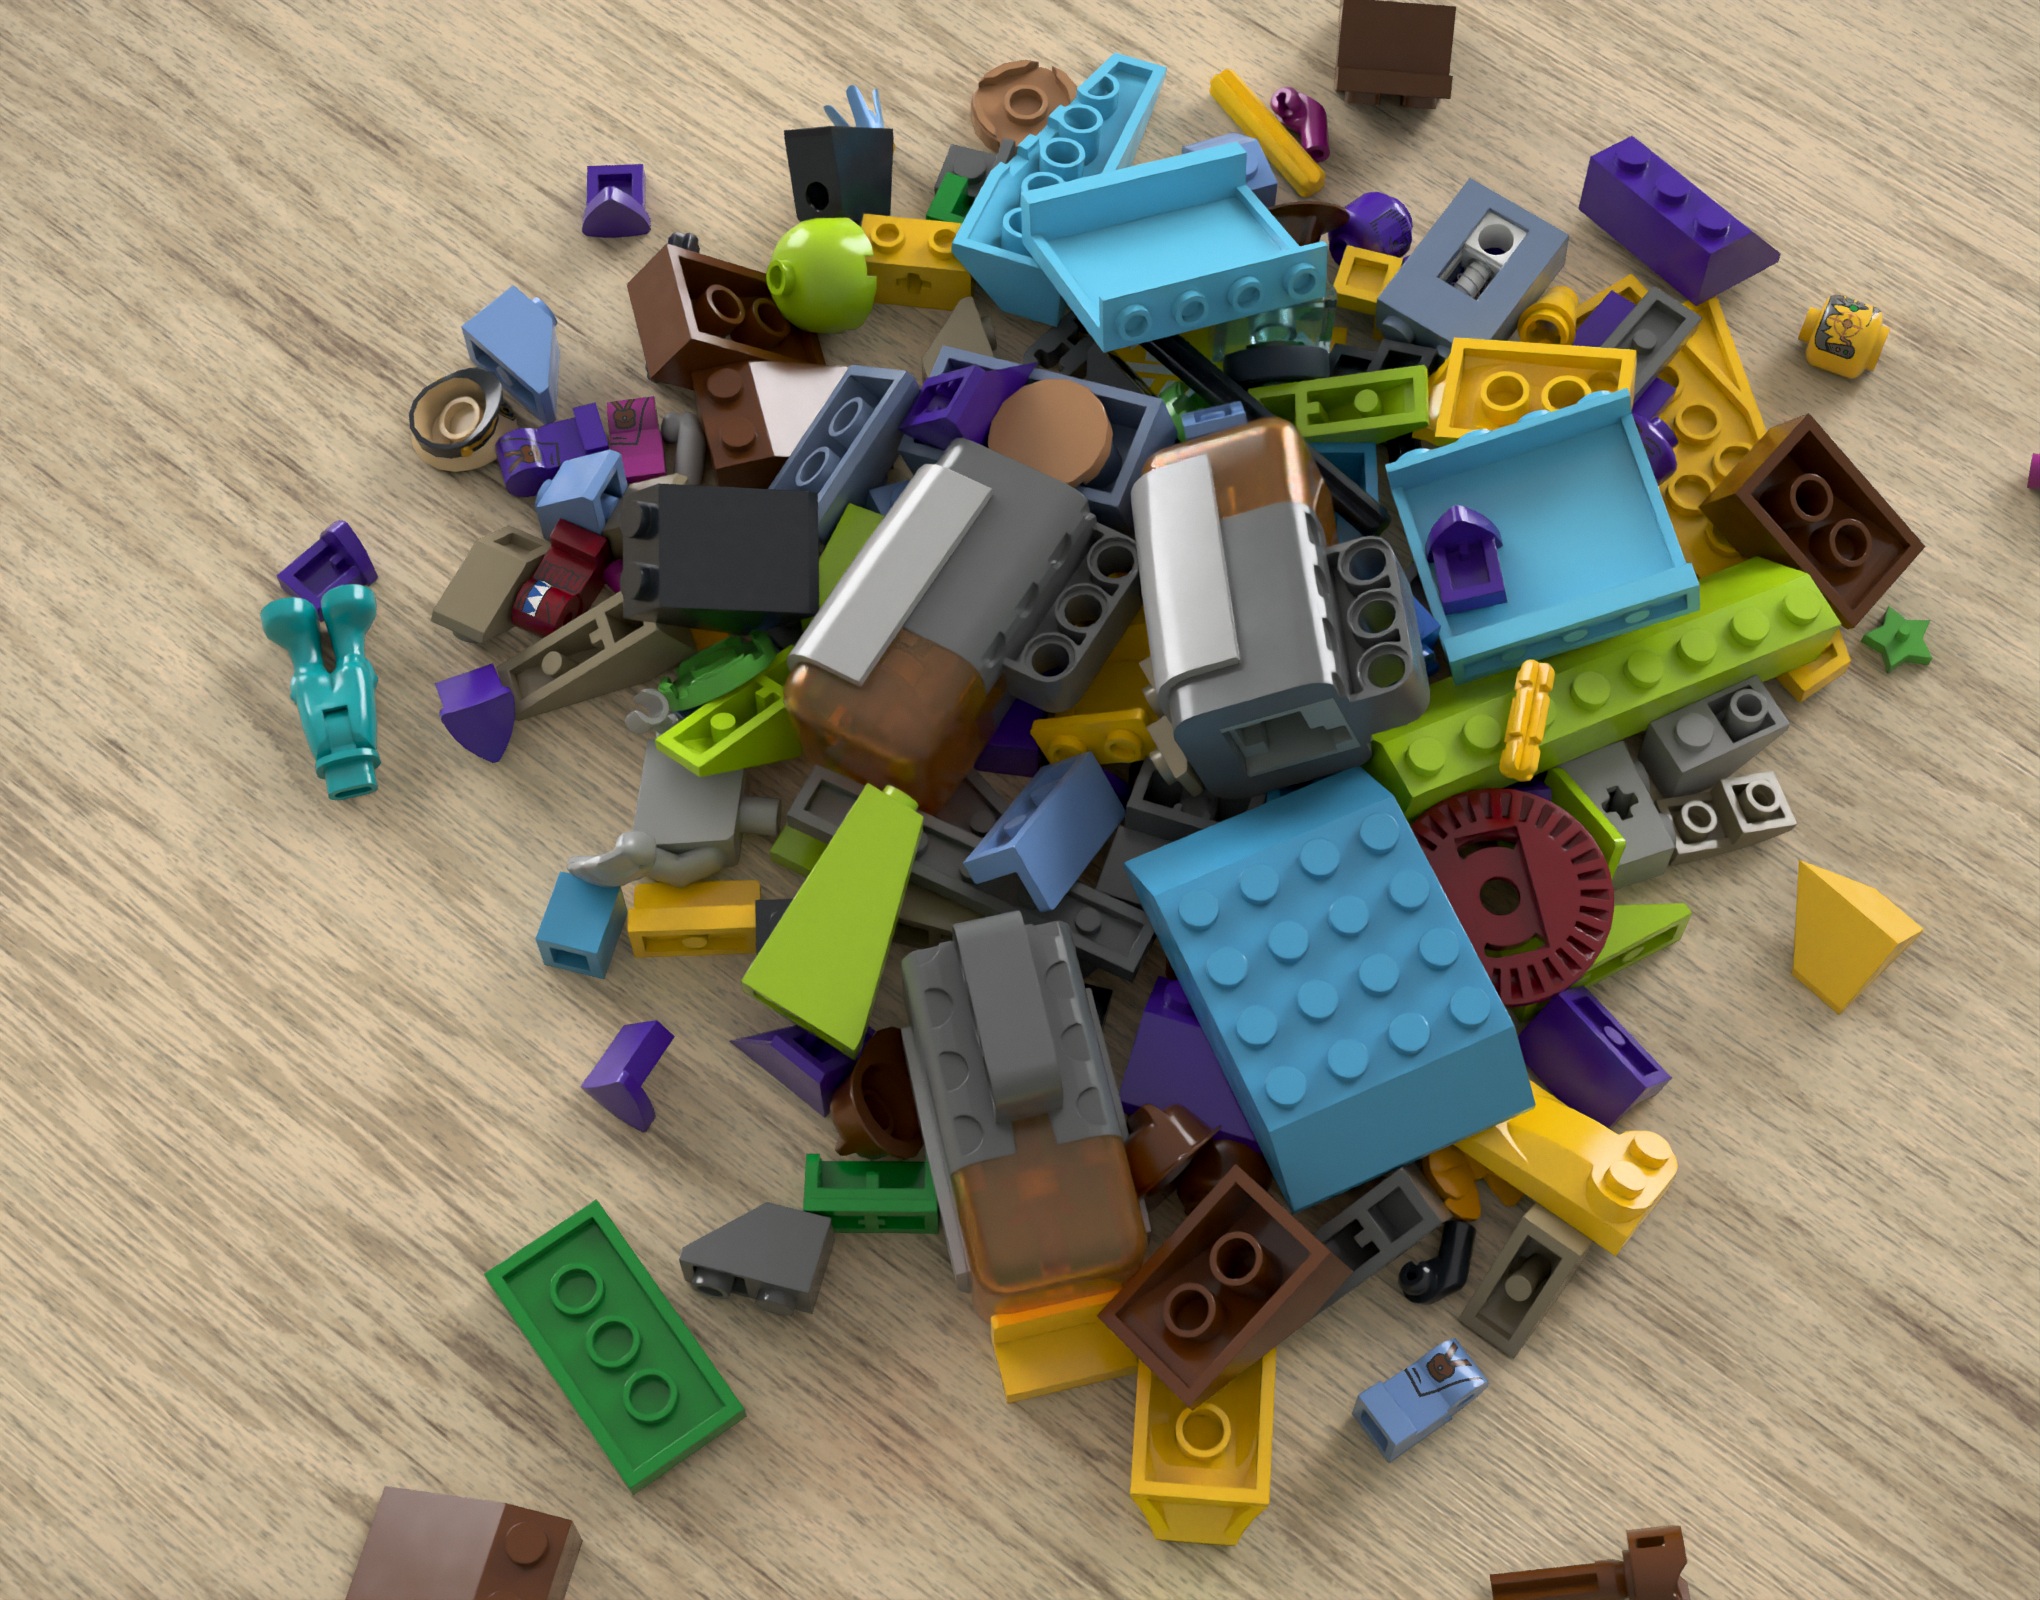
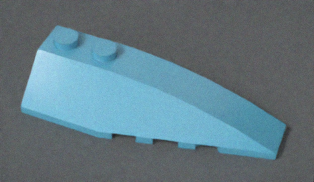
M1114 53L1077 88L1076 98L1068 106L1059 105L1048 116L1047 126L1036 136L1029 134L1018 145L1016 156L1007 164L1000 162L990 171L952 242L951 252L1002 311L1051 326H1058L1068 304L1022 243L1021 192L1131 167L1166 77L1167 67Z

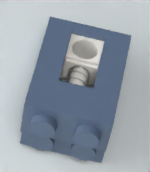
M1469 178L1377 298L1376 328L1380 330L1385 339L1438 349L1439 359L1434 367L1436 370L1450 355L1454 337L1508 341L1517 329L1521 314L1539 300L1565 265L1569 234ZM1488 248H1499L1505 251L1506 253L1500 255H1492L1486 253L1484 250ZM1464 268L1465 272L1463 274H1459L1461 270ZM1457 277V278H1458V281H1457L1456 283H1455V282L1452 283V282L1455 280V278Z

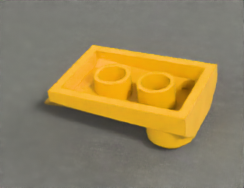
M1454 337L1450 355L1428 378L1429 426L1413 431L1412 438L1428 441L1438 446H1446L1457 442L1460 437L1468 432L1479 429L1493 431L1512 425L1528 413L1538 410H1548L1550 412L1577 404L1584 396L1597 391H1609L1612 393L1628 388L1632 412L1637 367L1636 350Z
M1530 1079L1536 1104L1533 1110L1453 1144L1615 1257L1665 1195L1676 1177L1678 1168L1676 1157L1672 1153L1670 1145L1658 1134L1650 1131H1625L1618 1135L1599 1122L1568 1107Z
M1277 1346L1194 1410L1188 1408L1138 1358L1130 1498L1144 1514L1156 1540L1235 1546L1251 1522L1269 1507Z

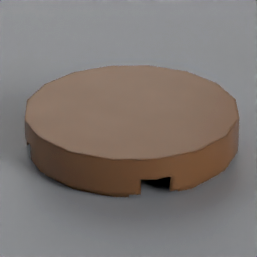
M1020 60L1003 63L983 76L978 83L979 88L972 96L971 119L975 134L987 148L996 153L999 151L1003 138L1015 140L1016 156L1018 145L1029 134L1036 136L1047 126L1048 116L1059 105L1066 107L1076 98L1077 85L1064 71L1052 66V71L1039 67L1038 61Z
M1043 379L1021 387L1002 403L991 421L988 447L995 452L1074 488L1082 482L1086 485L1098 476L1110 456L1113 432L1103 404L1089 388L1069 379Z

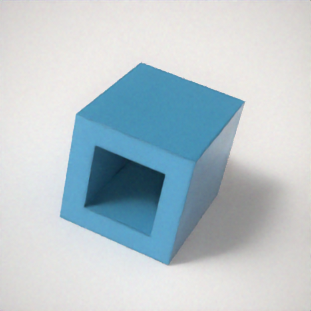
M560 871L535 938L544 965L605 979L628 914L621 886L602 887L588 883L570 873Z

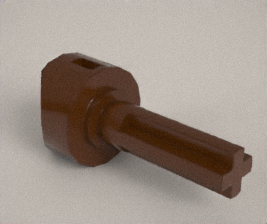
M1668 1525L1626 1530L1628 1550L1622 1551L1623 1561L1607 1559L1598 1560L1590 1564L1490 1574L1493 1600H1624L1628 1597L1629 1600H1691L1688 1583L1680 1576L1687 1564L1681 1526Z

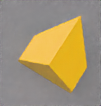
M1799 859L1793 969L1790 973L1840 1015L1921 935L1924 929L1875 888Z

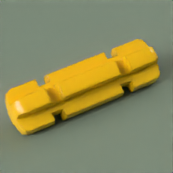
M1527 660L1522 663L1521 669L1517 672L1514 687L1516 697L1512 698L1504 739L1506 748L1502 750L1499 765L1501 774L1506 778H1515L1520 782H1526L1531 780L1533 774L1537 771L1541 752L1538 747L1543 741L1550 704L1548 694L1549 691H1552L1555 671L1548 663Z

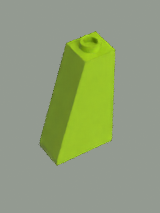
M867 783L741 980L745 994L853 1060L856 1059L862 1050L923 832L924 816L916 812L919 807L918 803L901 790L890 785H886L883 791Z

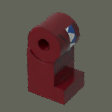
M560 518L549 536L551 543L549 550L533 576L520 589L511 616L515 627L542 639L590 609L606 584L602 579V575L605 569L613 563L607 538Z

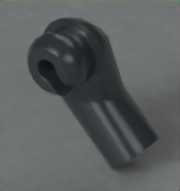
M1460 1221L1446 1222L1443 1227L1438 1256L1427 1261H1421L1418 1265H1415L1413 1261H1409L1401 1268L1398 1275V1283L1409 1301L1421 1305H1430L1461 1290L1465 1286L1475 1243L1476 1228Z

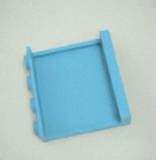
M1238 142L1021 192L1023 245L1103 353L1326 297L1328 245L1321 241L1299 246L1246 185L1247 152Z
M1628 388L1612 393L1609 391L1593 392L1584 396L1577 404L1552 412L1548 410L1534 411L1521 417L1515 424L1493 431L1487 429L1474 430L1460 437L1455 443L1433 450L1426 448L1411 450L1400 456L1397 461L1385 465L1391 493L1431 615L1441 625L1438 636L1455 686L1522 666V663L1527 660L1538 661L1700 610V585L1692 563L1686 564L1632 416L1631 397ZM1460 505L1484 515L1492 521L1501 534L1503 546L1497 549L1508 603L1445 616L1435 563L1427 561L1425 545L1428 535L1437 520L1452 506Z

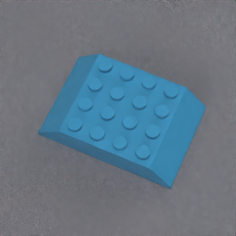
M1360 766L1346 769L1124 862L1123 868L1292 1215L1535 1108L1536 1104L1515 1025L1394 795Z

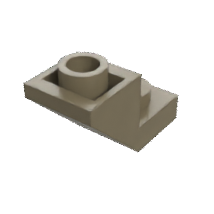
M510 525L476 540L433 609L431 622L453 631V635L462 641L481 644L514 628L511 616L516 597L523 584L535 573L549 550L551 543Z

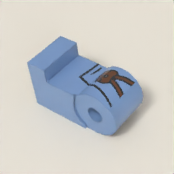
M1453 1338L1436 1346L1417 1362L1386 1382L1382 1383L1379 1381L1357 1396L1352 1415L1386 1461L1391 1463L1452 1420L1454 1414L1476 1399L1490 1383L1457 1339Z

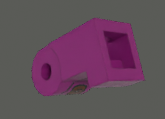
M655 397L607 402L610 449L621 453L627 484L667 476L665 450L659 428Z

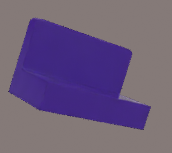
M1584 985L1565 990L1554 996L1518 1035L1525 1064L1565 1105L1599 1122L1610 1130L1636 1103L1656 1096L1672 1079Z

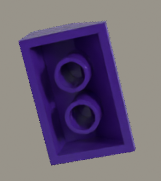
M1630 136L1590 156L1578 209L1695 306L1778 263L1781 255L1780 252L1635 137Z
M1158 976L1144 1009L1119 1090L1123 1112L1133 1115L1145 1103L1152 1104L1160 1110L1178 1103L1185 1106L1211 1128L1214 1129L1220 1124L1222 1125V1128L1213 1135V1140L1229 1139L1245 1144L1257 1153L1263 1154L1179 981Z

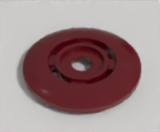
M1486 788L1453 795L1432 806L1410 826L1505 1008L1528 1006L1548 1000L1564 992L1579 981L1593 966L1604 948L1611 930L1614 914V888L1607 862L1596 841L1585 827L1566 810L1549 800L1531 793L1514 789ZM1503 841L1516 844L1513 850L1506 847L1484 848L1468 855L1465 860L1458 856V851L1479 842ZM1492 880H1503L1510 883L1518 893V907L1507 915L1490 913L1481 903V888ZM1535 937L1545 943L1534 951L1500 958L1485 956L1484 949L1493 951L1513 950L1524 946Z

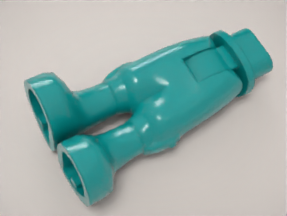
M356 584L341 585L330 589L322 596L321 608L336 659L335 669L332 673H328L324 667L321 627L318 613L313 604L306 599L296 597L281 598L268 603L260 612L262 629L266 637L285 649L291 658L294 674L291 678L290 699L294 701L298 708L306 740L316 760L315 770L317 777L325 779L328 798L337 801L375 792L378 789L374 769L378 768L382 763L379 753L376 751L377 711L375 689L377 688L378 676L375 674L370 661L365 658V635L376 618L377 603L375 594L370 588Z

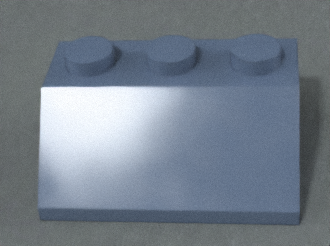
M850 365L768 488L818 493L819 555H822L848 503L865 508L868 490L886 486L887 473L900 455L897 449L904 436V433L898 428L920 391L915 377L908 371Z

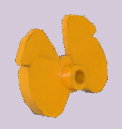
M1454 1145L1422 1158L1423 1172L1427 1181L1439 1197L1445 1199L1444 1204L1457 1220L1476 1221L1481 1215L1479 1194L1475 1181L1480 1180L1482 1177L1505 1206L1513 1207L1525 1195Z

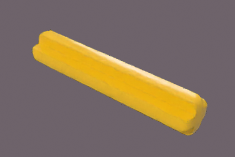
M1224 69L1220 74H1215L1210 80V95L1248 137L1258 139L1266 158L1300 196L1309 198L1315 192H1319L1325 185L1326 174L1323 169L1234 70Z

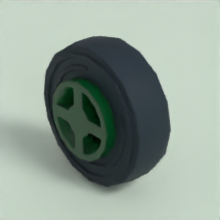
M1301 341L1259 342L1247 345L1244 350H1238L1225 355L1223 372L1248 392L1249 388L1329 378V355L1326 349L1307 346Z

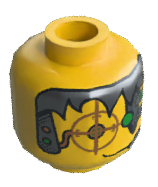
M1835 294L1825 301L1822 310L1810 306L1798 340L1808 343L1805 356L1810 365L1849 379L1859 377L1864 369L1874 371L1890 328L1882 325L1883 314L1880 309Z

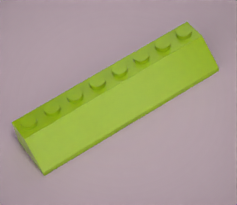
M1758 556L1698 579L1700 585L1699 611L1537 661L1550 664L1555 671L1552 691H1549L1548 694L1550 704L1543 741L1538 747L1541 751L1538 768L1533 775L1648 729L1650 722L1750 677L1758 675L1760 680L1764 682L1816 661L1840 627L1841 622L1808 573ZM1521 666L1457 686L1454 685L1452 676L1429 685L1430 703L1423 715L1407 725L1372 734L1371 748L1373 756L1366 763L1360 765V767L1394 795L1409 826L1432 806L1453 795L1477 789L1504 788L1519 782L1515 778L1504 777L1499 770L1502 750L1506 748L1504 739L1512 698L1516 697L1514 687L1517 672L1521 669Z

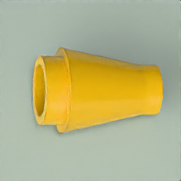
M1554 286L1546 292L1545 296L1528 307L1521 314L1518 321L1517 329L1521 342L1572 345L1576 335V310L1579 305L1576 293L1566 286Z

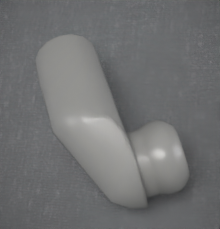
M685 411L683 415L673 412L667 413L662 420L661 436L666 443L677 444L673 474L679 473L688 477L689 485L701 486L707 443L700 419L697 415Z

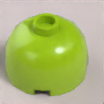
M815 218L805 220L783 234L771 255L766 273L768 288L782 316L803 331L841 334L845 333L844 331L856 330L861 327L872 310L877 289L876 276H867L865 257L874 256L871 243L862 227L850 218Z

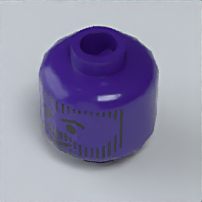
M1368 192L1343 207L1350 214V219L1346 225L1328 233L1330 254L1333 260L1340 266L1347 245L1398 258L1403 257L1409 251L1412 243L1413 222L1408 209L1398 199L1380 192Z

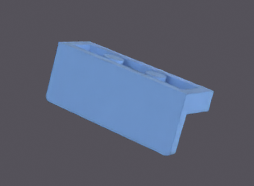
M1092 751L1040 768L963 862L975 884L1017 872L1040 912L1044 913L1056 908L1126 815L1122 803Z

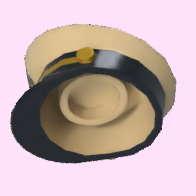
M479 367L460 369L445 377L436 379L435 382L426 386L413 400L409 412L412 447L423 462L439 470L453 472L472 470L493 462L497 459L495 444L498 439L518 428L515 412L503 397L502 384L499 378L492 371Z

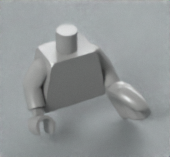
M652 688L644 689L633 697L637 704L647 709L650 718L638 710H633L625 719L627 728L631 732L644 734L653 729L656 731V738L683 720L675 713L668 715L669 705L667 699L661 692ZM648 738L633 830L619 836L616 848L611 852L593 856H572L566 865L567 870L570 874L588 883L602 887L625 886L643 877L679 888L686 887L719 872L721 868L737 865L740 858L743 833L777 836L781 822V799L749 796V781L746 768L699 777L657 750L655 739Z

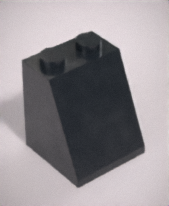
M659 483L623 496V509L620 515V529L623 534V571L620 577V589L623 595V618L747 636L751 630L764 631L814 617L819 611L818 493L795 490Z

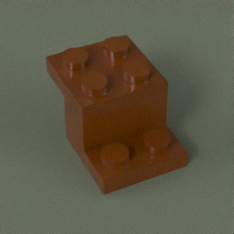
M1340 0L1338 22L1340 23L1333 89L1345 91L1344 102L1380 105L1381 94L1401 95L1400 106L1436 109L1437 98L1451 99L1453 76H1450L1449 73L1456 6L1379 0Z

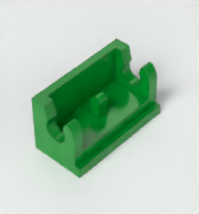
M806 1154L803 1211L831 1218L834 1233L939 1234L938 1201L926 1156L925 1162L822 1161L820 1154Z

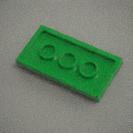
M597 1199L484 1273L487 1283L632 1496L747 1417L742 1404Z

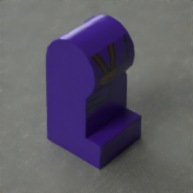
M596 402L572 408L573 418L543 425L539 429H515L498 439L495 444V453L505 487L510 494L518 497L537 496L542 484L548 479L553 480L564 461L609 450Z

